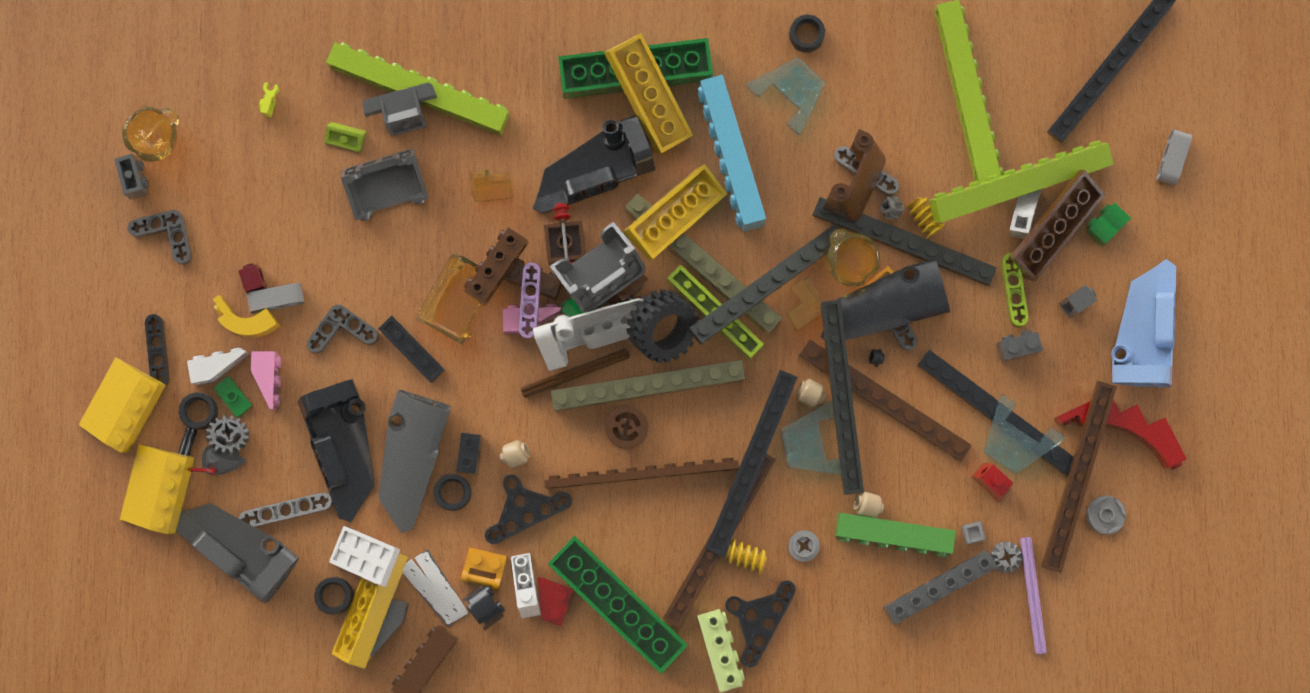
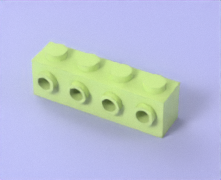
M720 609L697 615L719 692L743 686L741 681H744L745 678L742 669L738 670L736 665L739 658L737 651H732L730 643L734 641L731 631H726L725 624L728 621L725 612L721 613Z

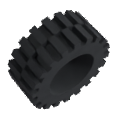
M660 289V294L655 290L651 292V297L648 295L643 296L644 301L642 303L637 301L635 304L637 309L635 311L631 309L629 313L632 319H627V325L630 328L626 330L627 334L630 335L628 337L630 342L651 361L655 360L657 363H662V360L668 363L671 362V357L677 360L680 358V353L685 355L688 352L686 350L688 345L690 347L693 346L694 342L692 339L694 337L689 332V328L697 323L699 316L695 313L696 310L678 294L671 290L667 292L665 289ZM677 315V321L673 330L665 338L654 342L653 333L656 325L666 316Z

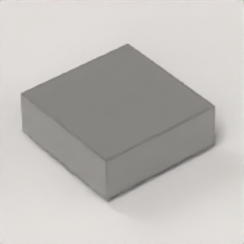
M981 521L961 526L966 545L986 540Z

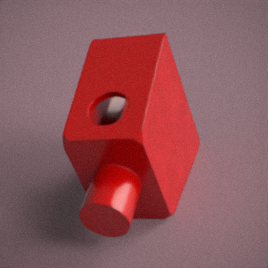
M983 463L971 476L997 502L1006 495L1014 484L991 463Z

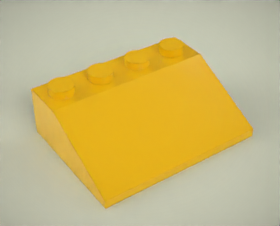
M115 357L79 426L121 453H128L166 385Z
M139 444L120 520L164 534L176 533L191 475L188 469L193 467L195 458Z

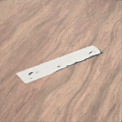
M428 549L415 557L429 581L458 614L459 618L455 621L468 614Z
M410 559L405 564L403 574L446 626H450L459 618L458 614L414 561Z

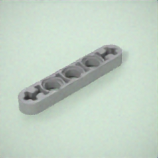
M321 492L242 512L238 519L244 521L247 514L249 517L258 516L260 523H258L257 519L250 521L251 526L258 527L328 510L332 507L333 502L330 494ZM322 496H324V498L329 499V502H326L325 507L323 504H317L315 505L317 509H314V502L312 498H315L314 501L316 502L321 501ZM304 500L310 503V508L307 511L300 509V503ZM284 505L291 507V513L288 516H283L281 513V508ZM266 509L272 512V518L268 521L262 517V513Z

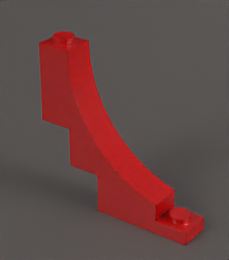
M1113 399L1106 426L1122 430L1139 439L1155 454L1164 469L1171 468L1174 470L1182 466L1181 462L1187 459L1166 417L1147 424L1138 404L1120 412ZM1090 401L1055 417L1056 424L1063 423L1066 426L1076 420L1078 426H1083Z

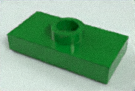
M230 376L213 388L237 418L253 407L252 403Z

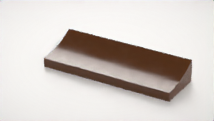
M1080 169L1011 254L1010 258L1018 266L1025 279L1034 282L1038 280L1105 196L1104 192L1085 170Z

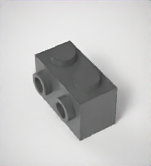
M134 154L115 158L123 194L130 200L148 195L147 188H149V182L143 175L142 170H145L143 161Z
M1029 330L1021 332L1019 337L1014 338L1013 335L1002 337V341L996 344L1001 362L1038 354L1043 351L1038 332L1032 333Z

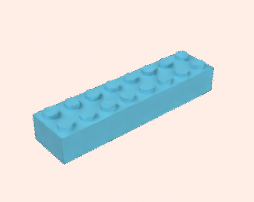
M723 75L701 80L697 95L700 104H704L703 115L705 121H709L708 132L710 138L715 140L713 148L716 157H720L719 168L721 174H725L724 185L726 191L731 193L729 201L732 210H736V225L738 228L741 227L742 232L763 227L766 221L765 212Z

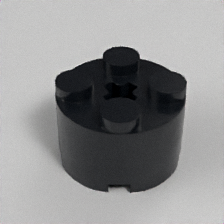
M480 585L464 597L462 601L463 603L466 601L469 603L467 609L479 624H485L483 629L486 631L504 617L503 612H505V609L499 601L495 603L491 598L493 593L488 586L483 588Z

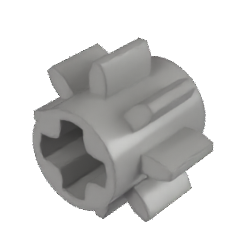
M886 197L882 201L880 206L881 213L886 214V219H898L902 215L904 202L899 201L900 197Z

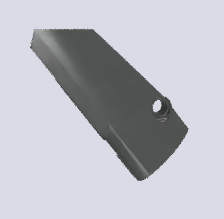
M404 390L397 391L388 418L378 495L385 510L401 533L414 528L451 411V406ZM392 417H401L402 423L395 424L392 421Z

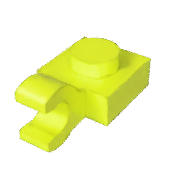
M265 82L263 89L266 94L264 99L260 100L259 110L264 117L271 118L279 87L275 84L274 89L269 91V84Z

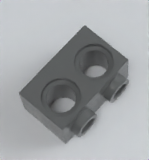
M1085 285L1061 301L1059 305L1068 318L1071 319L1096 302V294L1092 288Z

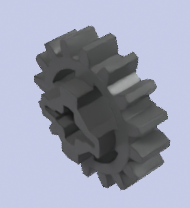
M223 415L222 420L215 418V424L210 422V429L206 430V435H208L206 436V442H210L209 448L215 447L214 453L217 454L221 451L222 456H225L226 453L232 456L234 451L239 454L240 448L245 449L246 443L249 441V429H246V423L240 424V418L236 419V421L233 420V415L229 419H226L225 415Z

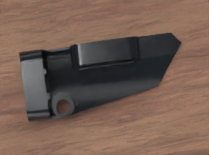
M637 115L622 119L620 122L612 119L605 121L602 126L603 131L545 168L540 189L532 207L533 210L544 214L552 211L555 204L566 203L570 205L617 188L619 183L655 171L652 152Z

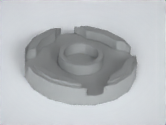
M1101 496L1090 502L1086 511V518L1094 531L1100 534H1112L1123 527L1126 511L1124 505L1118 499L1112 496Z

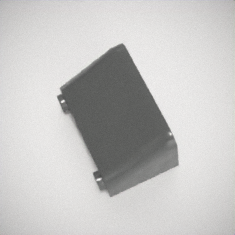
M414 149L358 164L341 172V180L355 220L365 221L371 218L374 211L407 201L415 202L418 205L426 202V199L429 198Z
M614 222L602 230L600 236L603 242L573 264L564 258L550 266L572 299L584 313L599 307L640 278L646 270L645 264L636 249Z

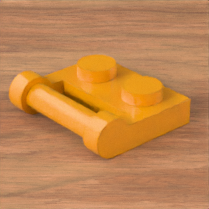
M469 547L461 582L467 583L469 581L486 585L499 591L507 556ZM474 568L495 573L496 578L490 579L469 574L470 569Z

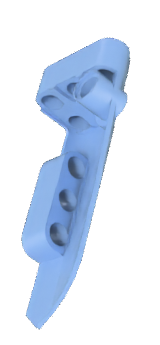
M1167 259L1131 281L1116 345L1111 353L1113 357L1112 384L1139 387H1172V356L1175 345L1176 266ZM1119 351H1126L1124 359H1117Z

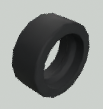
M809 14L801 15L791 24L789 39L795 49L808 53L815 51L823 43L825 27L818 17ZM808 23L817 28L818 37L813 43L806 44L798 40L796 30L801 24Z
M195 392L183 398L179 405L178 413L180 420L186 426L203 430L209 428L210 422H215V418L218 417V407L212 397L204 393ZM203 400L209 406V415L202 422H194L188 417L187 410L193 401Z
M447 474L436 482L433 494L435 501L440 507L450 511H457L468 504L471 499L472 490L465 478L458 474ZM449 481H457L463 486L464 496L458 503L449 504L442 498V487Z
M338 577L326 578L321 581L316 587L314 594L315 603L318 608L324 613L332 615L347 610L354 596L350 584L343 578ZM331 584H337L345 591V600L338 607H329L323 601V591Z

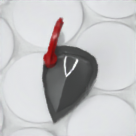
M207 446L202 454V468H190L188 471L205 472L209 475L218 476L237 469L247 461L236 452H233L232 456L229 453L222 456L221 451L215 454V447L210 449Z

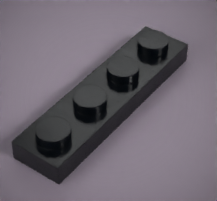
M390 316L378 328L430 383H433L445 371L393 316Z

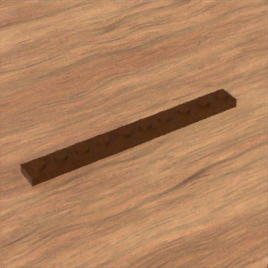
M809 340L799 356L829 375L826 349ZM849 365L851 390L960 462L963 460L972 446L970 443Z
M1096 381L1043 558L1042 568L1062 573L1117 389L1115 385Z
M768 454L765 455L735 530L776 460ZM711 535L662 618L679 629L721 557L706 550Z
M723 458L722 462L714 463V460H704L703 464L695 465V462H684V466L678 467L674 463L665 464L664 468L659 469L654 465L646 466L645 470L639 471L637 467L626 468V472L619 473L618 469L607 470V474L599 475V471L588 472L587 476H580L579 473L568 474V478L561 479L560 475L549 476V480H545V488L555 489L738 470L739 464L738 460L734 461L733 458Z

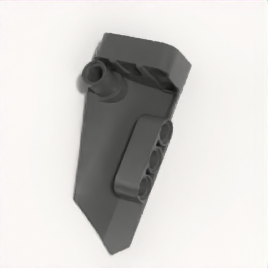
M211 503L183 511L180 514L176 531L233 579L235 578L246 587L247 591L262 603H267L274 596L299 560V557L278 539ZM270 541H274L276 544L273 551L267 550V544Z

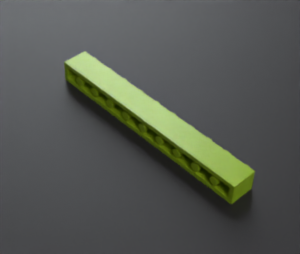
M959 0L937 4L934 12L974 180L984 182L987 181L986 177L996 174L999 177L1004 175L1002 167H999L998 149H995L993 143L995 142V135L993 131H990L989 127L991 119L989 113H986L985 95H982L980 89L982 88V81L980 77H977L976 73L978 65L976 59H973L972 56L973 44L968 39L969 27L967 23H964V7L960 6Z
M334 42L326 60L329 68L389 92L430 83L434 87L437 98L420 102V104L502 136L510 117L509 111L505 106L500 104L495 106L483 97H479V99L472 97V94L468 91H457L450 84H439L432 77L424 78L417 71H406L397 63L391 65L379 56L374 58L368 56L369 54L364 50L358 49L356 51L351 49L352 47L346 43L341 42V44Z
M1100 140L1089 143V147H1075L1071 153H1057L1053 159H1049V157L1038 160V164H1024L1020 170H1006L1002 176L992 175L986 177L987 181L980 182L978 180L969 183V187L963 188V186L951 189L952 192L948 194L945 192L935 194V198L929 200L934 222L942 223L1073 179L1080 169L1090 173L1114 165L1109 144L1101 143Z

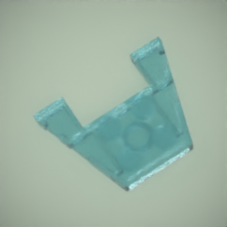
M797 57L776 70L748 82L746 87L759 97L771 84L775 86L799 109L787 122V125L799 136L826 82Z
M1001 394L984 453L1017 474L1064 441L1065 436L1050 427L1038 443L1005 421L1016 406V403Z
M832 401L780 429L788 468L841 475L839 459L826 461L818 421L834 418Z

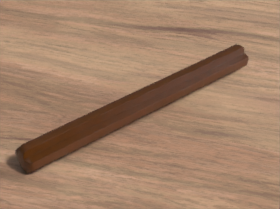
M627 348L524 386L521 388L522 395L525 398L629 359V352Z

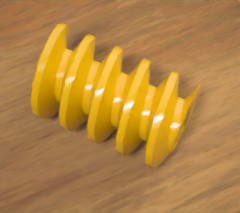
M919 197L908 204L906 209L913 208L910 211V215H916L914 218L915 222L921 221L918 227H925L922 233H929L926 238L928 239L942 230L945 223L939 224L934 222L932 211H930V204H925L929 198Z
M735 539L730 542L725 559L729 557V564L736 560L737 567L743 562L744 569L751 565V572L758 568L759 575H761L767 559L765 550L758 554V548L755 547L751 551L749 544L745 548H743V542L736 546Z

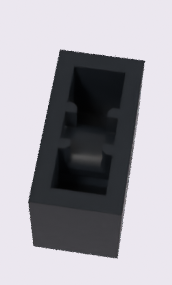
M461 433L456 470L458 473L478 475L483 436Z

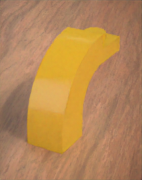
M218 295L213 299L216 303L214 308L222 315L217 320L225 328L237 335L256 338L270 334L280 327V324L267 308L253 317L240 318L235 315L222 296Z

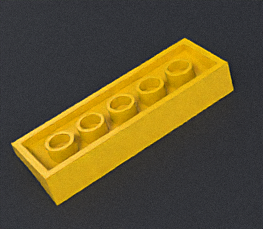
M642 33L604 52L655 153H663L693 136Z
M704 164L689 174L622 233L650 261L724 198L727 193Z
M398 554L386 587L361 577L331 653L332 655L348 664L365 669L408 556Z

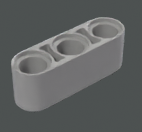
M1176 129L1171 131L1156 180L1173 186L1177 184L1192 140L1191 134Z
M301 283L247 293L250 313H260L265 308L271 311L304 303Z

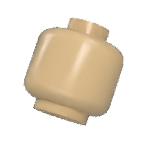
M811 379L802 381L796 391L798 400L812 408L818 403L822 404L826 397V394L823 393V385Z
M516 440L503 446L500 458L503 464H507L510 468H515L528 462L530 450L525 442Z
M864 492L856 496L853 507L859 516L876 518L879 514H882L884 504L879 495Z

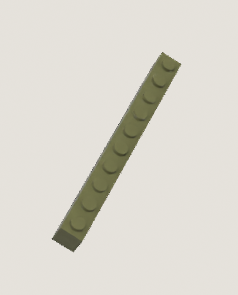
M637 193L626 205L625 212L634 220H637L652 205ZM684 233L666 247L726 300L731 299L746 288ZM763 301L744 314L767 335L772 332L782 319Z
M742 360L553 390L551 395L554 411L559 412L744 382L745 375Z

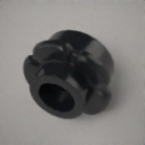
M872 349L869 355V363L875 365V367H878L879 364L882 365L885 359L882 349Z

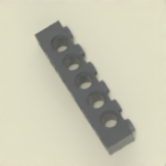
M983 550L882 607L891 623L897 624L996 569L997 566L989 551Z

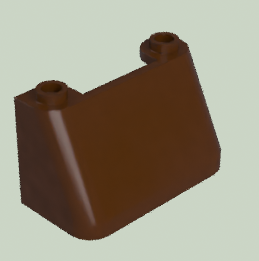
M861 129L858 130L850 148L855 154V163L859 164L850 186L843 183L834 185L823 209L850 221L858 220L863 214L886 162L885 155L873 137Z

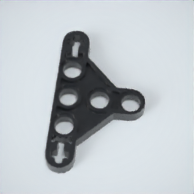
M507 475L503 480V487L508 496L498 524L486 530L485 539L490 544H498L568 509L572 505V497L566 492L549 497L525 489L517 476ZM509 478L517 480V486L514 489H509L506 485ZM519 495L524 496L526 499L523 506L515 504V498ZM560 496L568 497L567 505L560 504L557 506L559 510L555 511V507L550 501L554 499V502L557 503L560 501ZM549 504L552 510L549 515L541 513L542 505ZM528 512L534 515V521L530 524H526L523 521L524 514ZM510 521L515 522L517 525L516 530L512 533L506 530V524ZM502 525V529L507 536L503 537L501 533L497 535L496 541L489 539L490 531L498 532L500 531L498 527Z
M791 581L781 582L774 594L748 602L736 596H731L726 600L725 607L727 611L739 618L746 642V647L741 655V662L744 666L752 668L758 664L796 592V587ZM788 584H790V589L792 590V592L787 593L784 597L788 598V601L785 602L783 599L777 598L776 596L778 593L780 596H782L784 590L781 589L782 586H787ZM732 599H736L740 603L736 611L729 609L728 604ZM775 601H780L783 604L781 612L773 611L772 604ZM748 609H754L757 612L754 620L746 618V611ZM766 618H770L774 622V626L770 630L763 627V621ZM759 635L765 639V643L761 647L755 646L753 642L754 638ZM751 645L754 649L760 650V653L758 655L755 652L753 655L755 662L747 664V660L744 657L751 654L752 650L748 649Z

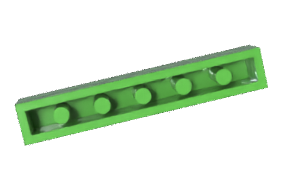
M838 513L835 537H839V541L850 542L851 539L858 540V544L870 545V542L878 543L877 547L889 548V545L897 546V550L908 551L909 548L916 549V553L928 554V551L936 552L935 556L947 557V554H953L956 530Z

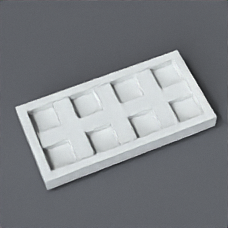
M343 526L329 563L386 587L400 549Z

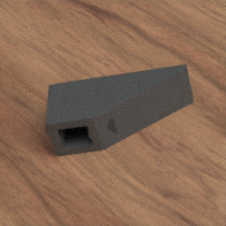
M396 599L391 600L370 656H375L405 622L409 606L408 602Z

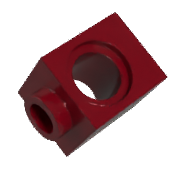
M247 264L243 266V269L238 270L246 293L267 289L262 270L257 264Z

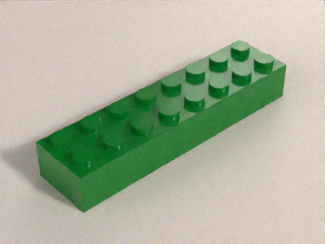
M708 38L648 45L668 86L697 83L713 77ZM605 51L558 56L564 99L624 92L604 53Z
M575 535L547 563L660 674L688 646L677 633Z

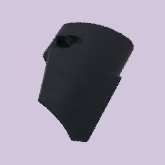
M936 259L906 266L836 299L841 300L845 341L950 312ZM907 269L914 270V279H906L904 272ZM823 331L822 334H821V338H822L823 340H825V339H824V331Z
M353 379L307 393L301 396L297 402L311 437L312 450L339 519L352 522L375 486L364 417L366 406L359 397ZM351 406H357L360 412L354 413L351 410Z

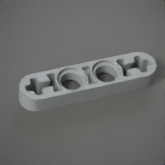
M845 146L838 147L834 153V160L855 175L857 170L853 167L856 158L854 152ZM843 151L846 152V157L848 159H850L851 156L854 157L850 165L847 164L849 161L848 159L843 158L841 160L839 158V153H843ZM882 170L874 188L887 196H892L898 191L899 183L895 178ZM884 177L886 178L884 182L886 184L893 183V188L895 190L890 189V191H888L886 189V184L882 183L881 186L878 184L882 181V178Z

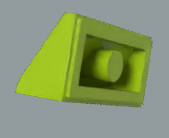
M330 122L326 127L324 143L361 152L366 131Z

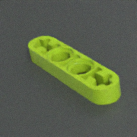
M1008 253L1001 260L1009 320L1013 326L1021 327L1028 321L1023 278L1020 269L1015 263L1012 265V271L1016 269L1017 272L1007 273L1011 269L1010 264H1006V261L1012 254ZM1009 276H1015L1018 278V284L1016 286H1012L1009 284ZM1014 294L1021 297V302L1018 305L1013 304L1011 301V296ZM1022 306V309L1019 310V315L1023 316L1024 319L1019 323L1018 320L1014 319L1017 316V310L1013 311L1012 308Z

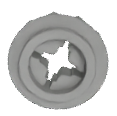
M806 530L793 534L788 543L790 554L796 560L802 562L815 558L820 548L816 535ZM809 539L807 546L811 551L804 549L799 553L801 546L797 540L804 543Z
M1001 542L991 552V557L997 566L996 569L1003 573L1015 571L1023 561L1022 552L1017 545L1011 542ZM1004 552H1007V554L1011 555L1014 554V556H1012V558L1009 559V563H1007L1006 560H999L1000 558L1005 556Z

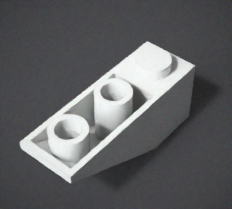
M1041 189L1018 197L1010 226V236L1024 239L1032 230Z
M242 348L231 349L230 353L223 354V351L212 353V356L204 357V355L194 356L193 360L187 361L191 384L201 385L215 382L246 358L249 352L242 350Z
M530 553L511 556L517 605L521 619L541 615Z

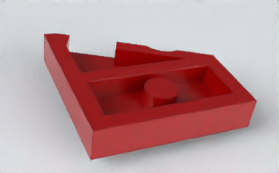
M538 576L542 620L561 626L574 590Z

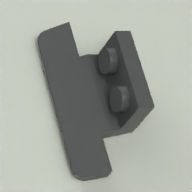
M424 83L366 99L363 101V111L365 117L382 113L384 123L392 137L427 127V121L421 111L420 102L437 98L433 85Z

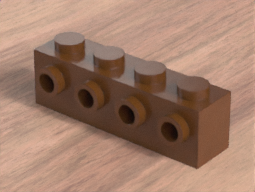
M509 227L506 231L502 230L497 237L499 241L495 247L491 246L486 253L488 256L486 260L478 264L475 269L477 273L473 278L470 277L464 285L465 293L484 306L487 305L529 244L526 238Z
M518 259L504 280L522 287L525 261ZM532 266L531 269L527 270V273L531 274V278L526 279V283H537V279L533 280V275L537 273V270ZM541 268L540 294L557 300L563 285L555 273L550 272L547 274L542 272L543 269ZM527 286L526 289L536 292L535 286Z
M438 625L437 628L433 626L427 634L429 639L425 644L422 642L416 649V657L413 660L411 658L403 667L405 672L402 676L398 675L392 682L394 687L391 691L394 693H420L459 638L442 625Z

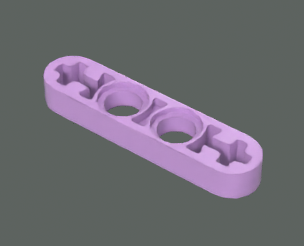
M528 263L523 269L519 332L526 338L533 337L534 333L531 331L527 335L526 331H523V327H527V321H523L524 317L528 319L534 318V322L530 321V327H538L541 268L536 263ZM531 266H534V269L537 270V273L533 275V280L537 279V283H526V279L531 278V274L527 273ZM529 285H533L536 288V293L533 296L526 294V288ZM528 304L533 305L535 308V312L530 316L524 312V308Z

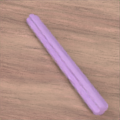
M1026 537L1021 538L1020 542L1036 654H1045L1047 650L1032 539Z

